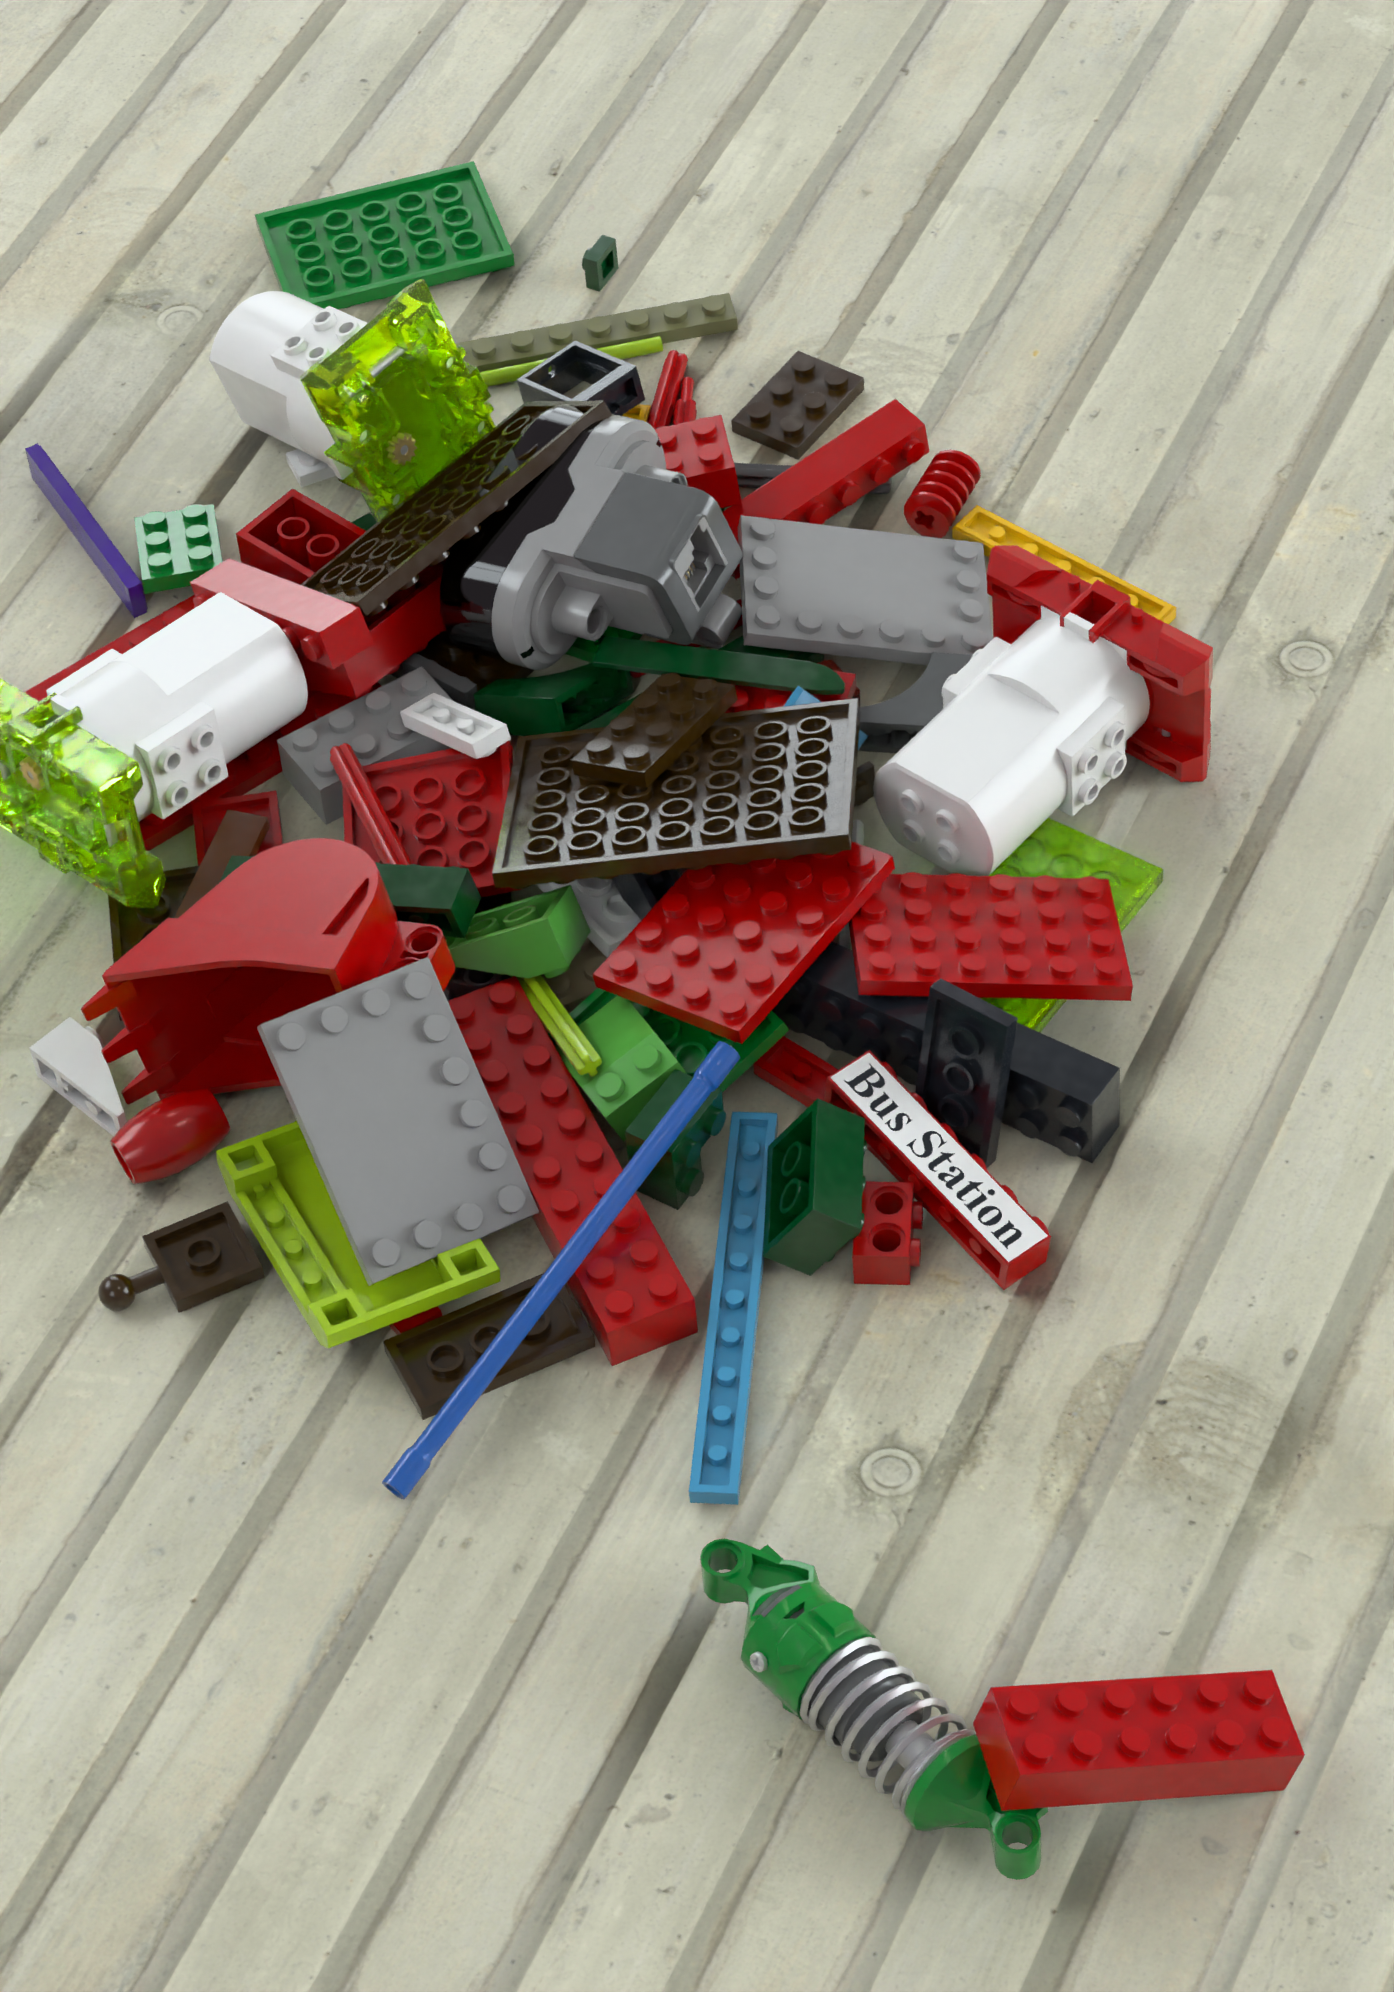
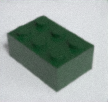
M817 1098L768 1146L763 1257L811 1276L825 1262L831 1261L836 1252L850 1239H854L859 1235L865 1220L864 1213H862V1193L866 1184V1178L863 1175V1159L867 1148V1141L864 1139L865 1118Z

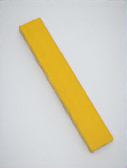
M978 505L952 527L953 539L983 543L984 555L990 557V551L995 545H1017L1090 584L1099 580L1131 597L1132 606L1142 609L1144 612L1167 624H1170L1176 618L1175 606Z

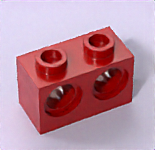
M866 1181L862 1193V1213L865 1216L864 1225L859 1235L853 1239L854 1284L910 1285L911 1267H920L921 1239L913 1238L914 1229L923 1228V1201H914V1182Z

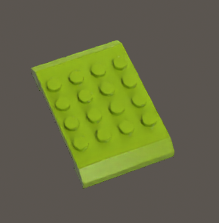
M297 1121L216 1151L217 1163L230 1195L321 1346L329 1349L501 1282L500 1268L482 1240L478 1238L437 1254V1257L368 1286Z

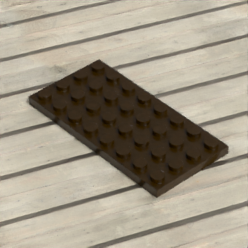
M526 401L301 585L360 607L363 616L371 617L386 608L388 605L387 599L396 591H404L419 580L418 573L428 565L433 566L446 559L450 554L449 548L457 541H463L475 535L481 529L479 523L489 515H497L507 509L512 503L510 499L521 489L524 491L536 485L542 479L540 473L550 465L555 466L568 459L572 455L571 448L580 441H586L594 428L604 419L609 418L612 413L604 401ZM513 449L516 455L514 460L517 461L519 467L511 473L508 465H505L500 475L486 482L507 452ZM482 488L490 490L482 497L479 494Z

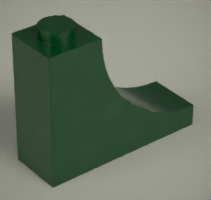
M592 662L581 667L550 675L521 679H497L474 693L473 696L475 711L507 724L510 735L529 736L576 730L632 694L634 689L630 671L593 667Z

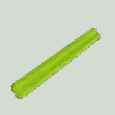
M542 975L532 978L516 977L539 1019L580 1075L588 1073L590 1077L595 1076L598 1073L596 1068L602 1064L601 1057Z

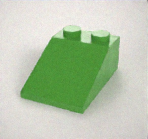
M567 885L474 914L465 938L445 937L455 967L523 978H532L542 974L546 978H551L566 972L570 968V963L575 955L581 951V946L591 930L571 885Z
M616 996L578 1026L602 1059V1064L596 1068L598 1073L595 1076L590 1077L588 1073L580 1075L559 1045L555 1043L554 1046L568 1071L619 1137L625 1141L626 1129L675 1069L684 1073L686 1071L628 999Z

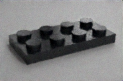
M940 978L930 986L915 1093L924 1100L928 1111L940 1123H945L951 1127L960 1144L970 1154L979 1156L988 1168L996 1161L1018 1018Z

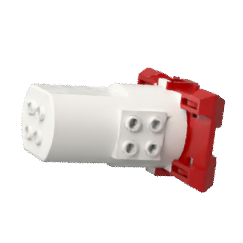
M995 545L990 551L986 573L987 594L992 596L993 640L983 649H978L972 655L970 661L957 674H952L947 678L941 692L943 696V710L877 772L873 791L876 806L883 822L900 845L949 873H960L968 876H989L1056 809L1073 817L1085 804H1091L1096 799L1100 789L1111 779H1116L1123 772L1127 762L1125 752L1180 782H1203L1207 778L1211 754L1210 686L1213 676V647L1155 618L1142 609L1132 606L1130 596L1099 580L1090 584L1017 545Z

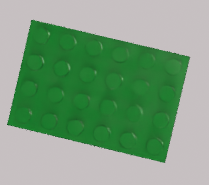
M474 161L255 214L256 225L280 290L323 309L328 306L335 309L349 308L354 305L515 266L513 251Z

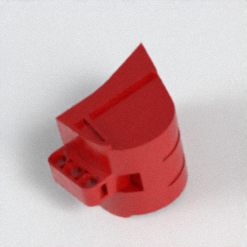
M302 839L275 846L252 857L223 879L179 918L168 917L103 973L102 978L106 985L82 1006L81 1011L85 1019L91 1021L117 1007L126 1027L101 1050L105 1061L111 1063L137 1050L145 1067L121 1092L125 1103L128 1105L154 1091L157 1092L161 1100L179 1092L205 1087L212 1094L282 1086L257 1027L260 1024L426 957H429L444 992L454 974L455 963L443 932L438 926L397 921L395 909L376 863L364 850L351 843L336 839Z

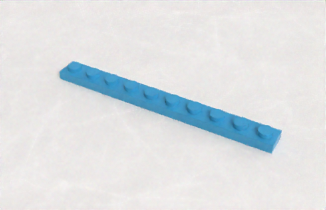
M732 1112L689 1485L690 1503L739 1504L764 1266L763 1243L768 1146L777 1138V1113Z

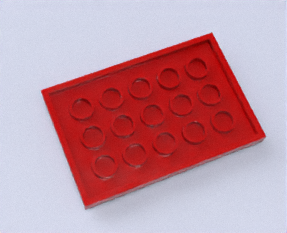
M852 841L851 850H844L834 855L817 853L799 855L788 860L771 858L753 860L743 865L725 863L708 865L698 870L687 869L593 973L595 985L597 988L743 1044L895 869L893 856Z
M916 872L890 874L848 922L859 995L929 996L930 986L941 978L978 998L1131 1001L1133 984L1109 879H1098L1090 876L1082 878H1054L1047 875L1038 877H1010L1004 874L994 876H968L960 873L927 875Z

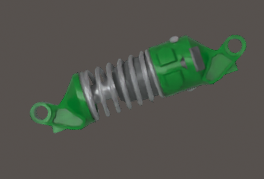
M716 1539L702 1549L700 1561L705 1594L708 1598L718 1603L725 1604L734 1601L747 1603L748 1614L741 1660L745 1668L782 1702L785 1710L795 1714L804 1723L809 1724L811 1730H825L827 1745L842 1746L841 1754L844 1761L859 1762L858 1770L861 1777H876L875 1787L878 1793H893L892 1803L894 1809L901 1810L904 1818L916 1830L927 1832L947 1827L985 1828L990 1833L995 1865L1001 1874L1015 1880L1026 1879L1035 1874L1041 1862V1830L1038 1820L1048 1812V1807L1001 1810L976 1732L967 1729L962 1716L950 1713L945 1700L933 1697L927 1684L916 1682L911 1669L899 1666L895 1654L882 1651L883 1648L879 1639H876V1636L854 1617L853 1610L839 1603L820 1585L813 1565L796 1560H784L768 1544L759 1550L742 1542ZM724 1569L731 1570V1571L725 1572V1573L717 1572V1571H719V1570H724ZM915 1691L921 1692L924 1699L921 1700L915 1694ZM932 1706L938 1708L941 1715L930 1718ZM949 1722L954 1723L958 1731L946 1735ZM940 1724L935 1739L925 1732ZM850 1749H854L857 1753L851 1754ZM868 1761H883L880 1766L872 1770L867 1768ZM899 1763L905 1769L899 1780L888 1786L884 1785L887 1772ZM1022 1843L1027 1845V1847L1017 1850L1008 1847V1845Z

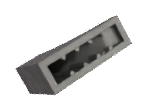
M932 652L930 662L923 675L910 688L884 702L860 707V730L867 734L868 737L858 751L897 753L943 710V696L941 692L945 681L950 675L957 674L970 661L973 654Z

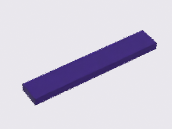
M37 443L25 448L32 479L132 616L136 618L147 613L148 607L142 582L42 446H39Z

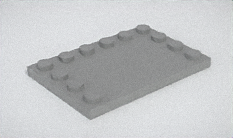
M740 516L738 544L743 553L739 563L744 645L928 665L932 652L974 654L978 649H983L993 640L983 543L763 517Z
M429 957L260 1024L257 1027L368 1286L437 1257V1254L487 1236L539 1213Z

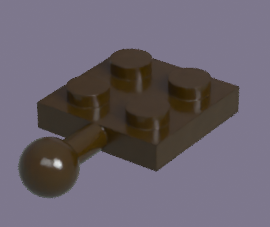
M227 1201L142 1236L145 1249L155 1267L131 1277L123 1274L109 1275L101 1282L98 1294L101 1303L106 1308L113 1311H121L133 1303L136 1294L164 1283L178 1313L262 1279L265 1276L257 1255Z

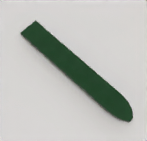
M602 635L593 659V667L656 675L676 673L681 677L700 680L713 679L718 683L794 692L797 686H800L808 693L818 695H837L845 692V683L835 671L825 665L803 660Z

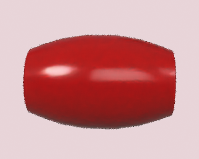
M205 1087L173 1094L144 1108L124 1124L110 1140V1144L133 1184H141L167 1178L196 1164L222 1142L231 1131V1128L220 1104L212 1092Z

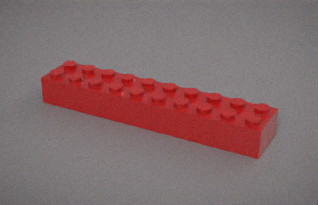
M516 976L451 999L448 1003L538 1207L539 1213L533 1215L532 1218L555 1259L623 1169ZM635 1192L567 1282L611 1366L698 1333L695 1298Z

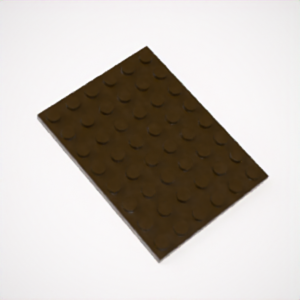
M858 698L724 713L647 788L574 775L571 759L605 727L518 737L492 871L495 889L506 887L523 889L533 884L551 882L568 884L574 880L597 877L600 879H612L619 875L634 873L652 875L663 870L680 868L698 870L708 865L725 863L743 865L753 860L771 858L788 860L799 855L817 853L834 855L844 850H851L861 714Z

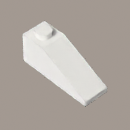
M69 1017L29 1047L36 1074L60 1095L114 1136L127 1121L109 1066L101 1053L104 1047L103 1041L90 1026L84 1028Z

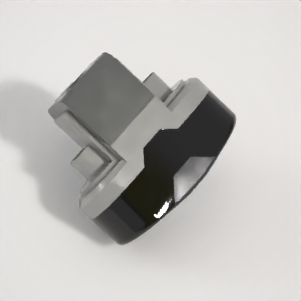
M562 404L540 414L510 448L486 482L500 475L505 465H508L511 473L529 458L524 460L514 459L528 452L536 444H538L535 451L537 453L587 411L571 404ZM612 414L609 418L597 421L584 429L553 464L512 496L504 509L493 512L479 523L481 529L475 535L466 540L457 541L451 547L450 554L446 559L440 584L442 623L448 638L457 648L518 666L542 670L556 663L570 649L577 637L596 641L604 634L608 626L642 635L646 634V636L682 645L694 643L714 649L722 648L740 619L742 608L734 599L721 592L742 559L743 553L716 500L702 490L688 487L686 476L683 473L666 470L664 451L655 429L645 421ZM482 488L479 494L482 497L490 490Z

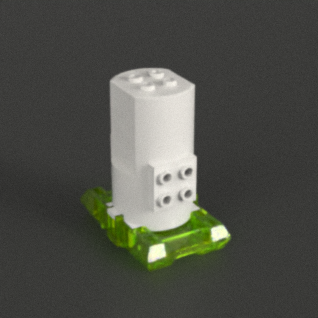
M419 279L405 287L387 302V308L369 323L331 306L323 309L287 292L268 291L248 298L239 304L222 323L214 339L209 359L241 420L327 463L328 467L334 470L340 482L361 492L376 522L380 521L496 427L490 416L494 408L489 402H486L491 397L478 368L463 361L462 358L467 353L463 347H456L446 322L424 279Z
M220 592L124 654L114 649L107 651L46 690L47 697L41 701H37L0 678V826L38 849L40 858L64 874L70 871L74 872L127 907L154 908L157 906L166 880L161 859L145 850L139 821L151 813L161 819H165L227 778L226 764L303 713L308 698L307 683L299 658L285 633L278 624Z

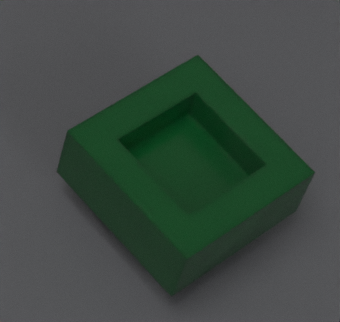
M601 235L593 247L586 250L582 259L586 288L600 292L619 269L615 238Z

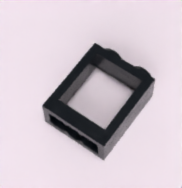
M576 340L517 379L523 403L526 401H604L612 413L611 416H622L645 400L638 370L635 365ZM582 381L592 384L572 399L563 395Z

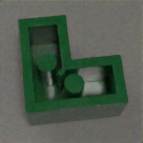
M675 1069L626 1129L628 1161L632 1159L693 1079V1076ZM717 1088L711 1092L638 1188V1192L676 1210L680 1209L689 1196L693 1197L698 1193L704 1181L700 1155L701 1148L711 1136L719 1134L726 1120L721 1089Z

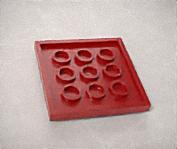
M510 741L497 747L493 754L478 759L451 748L362 766L412 864L468 868L481 897L521 890L510 887L495 889L492 875L513 766V750ZM342 785L344 841L364 850L374 862L383 864Z

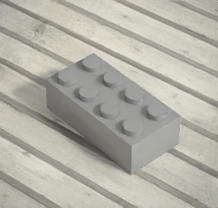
M421 666L278 739L277 744L283 775L327 825L343 817L342 783L330 761L331 748L333 746H340L343 743L349 744L353 748L361 766L451 749L449 746L404 727L400 711L432 693L450 700L452 699Z

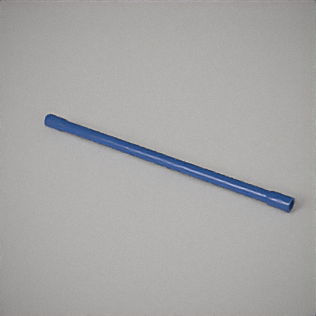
M718 1041L694 1072L693 1079L416 1442L406 1449L383 1479L382 1484L391 1493L405 1500L430 1467L432 1459L704 1101L711 1092L720 1086L739 1061L740 1055L733 1047L725 1042Z

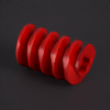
M951 449L940 451L933 457L930 465L904 505V516L914 531L926 537L942 538L946 536L949 527L952 526L962 506L966 503L969 495L981 478V470L977 462L969 455Z

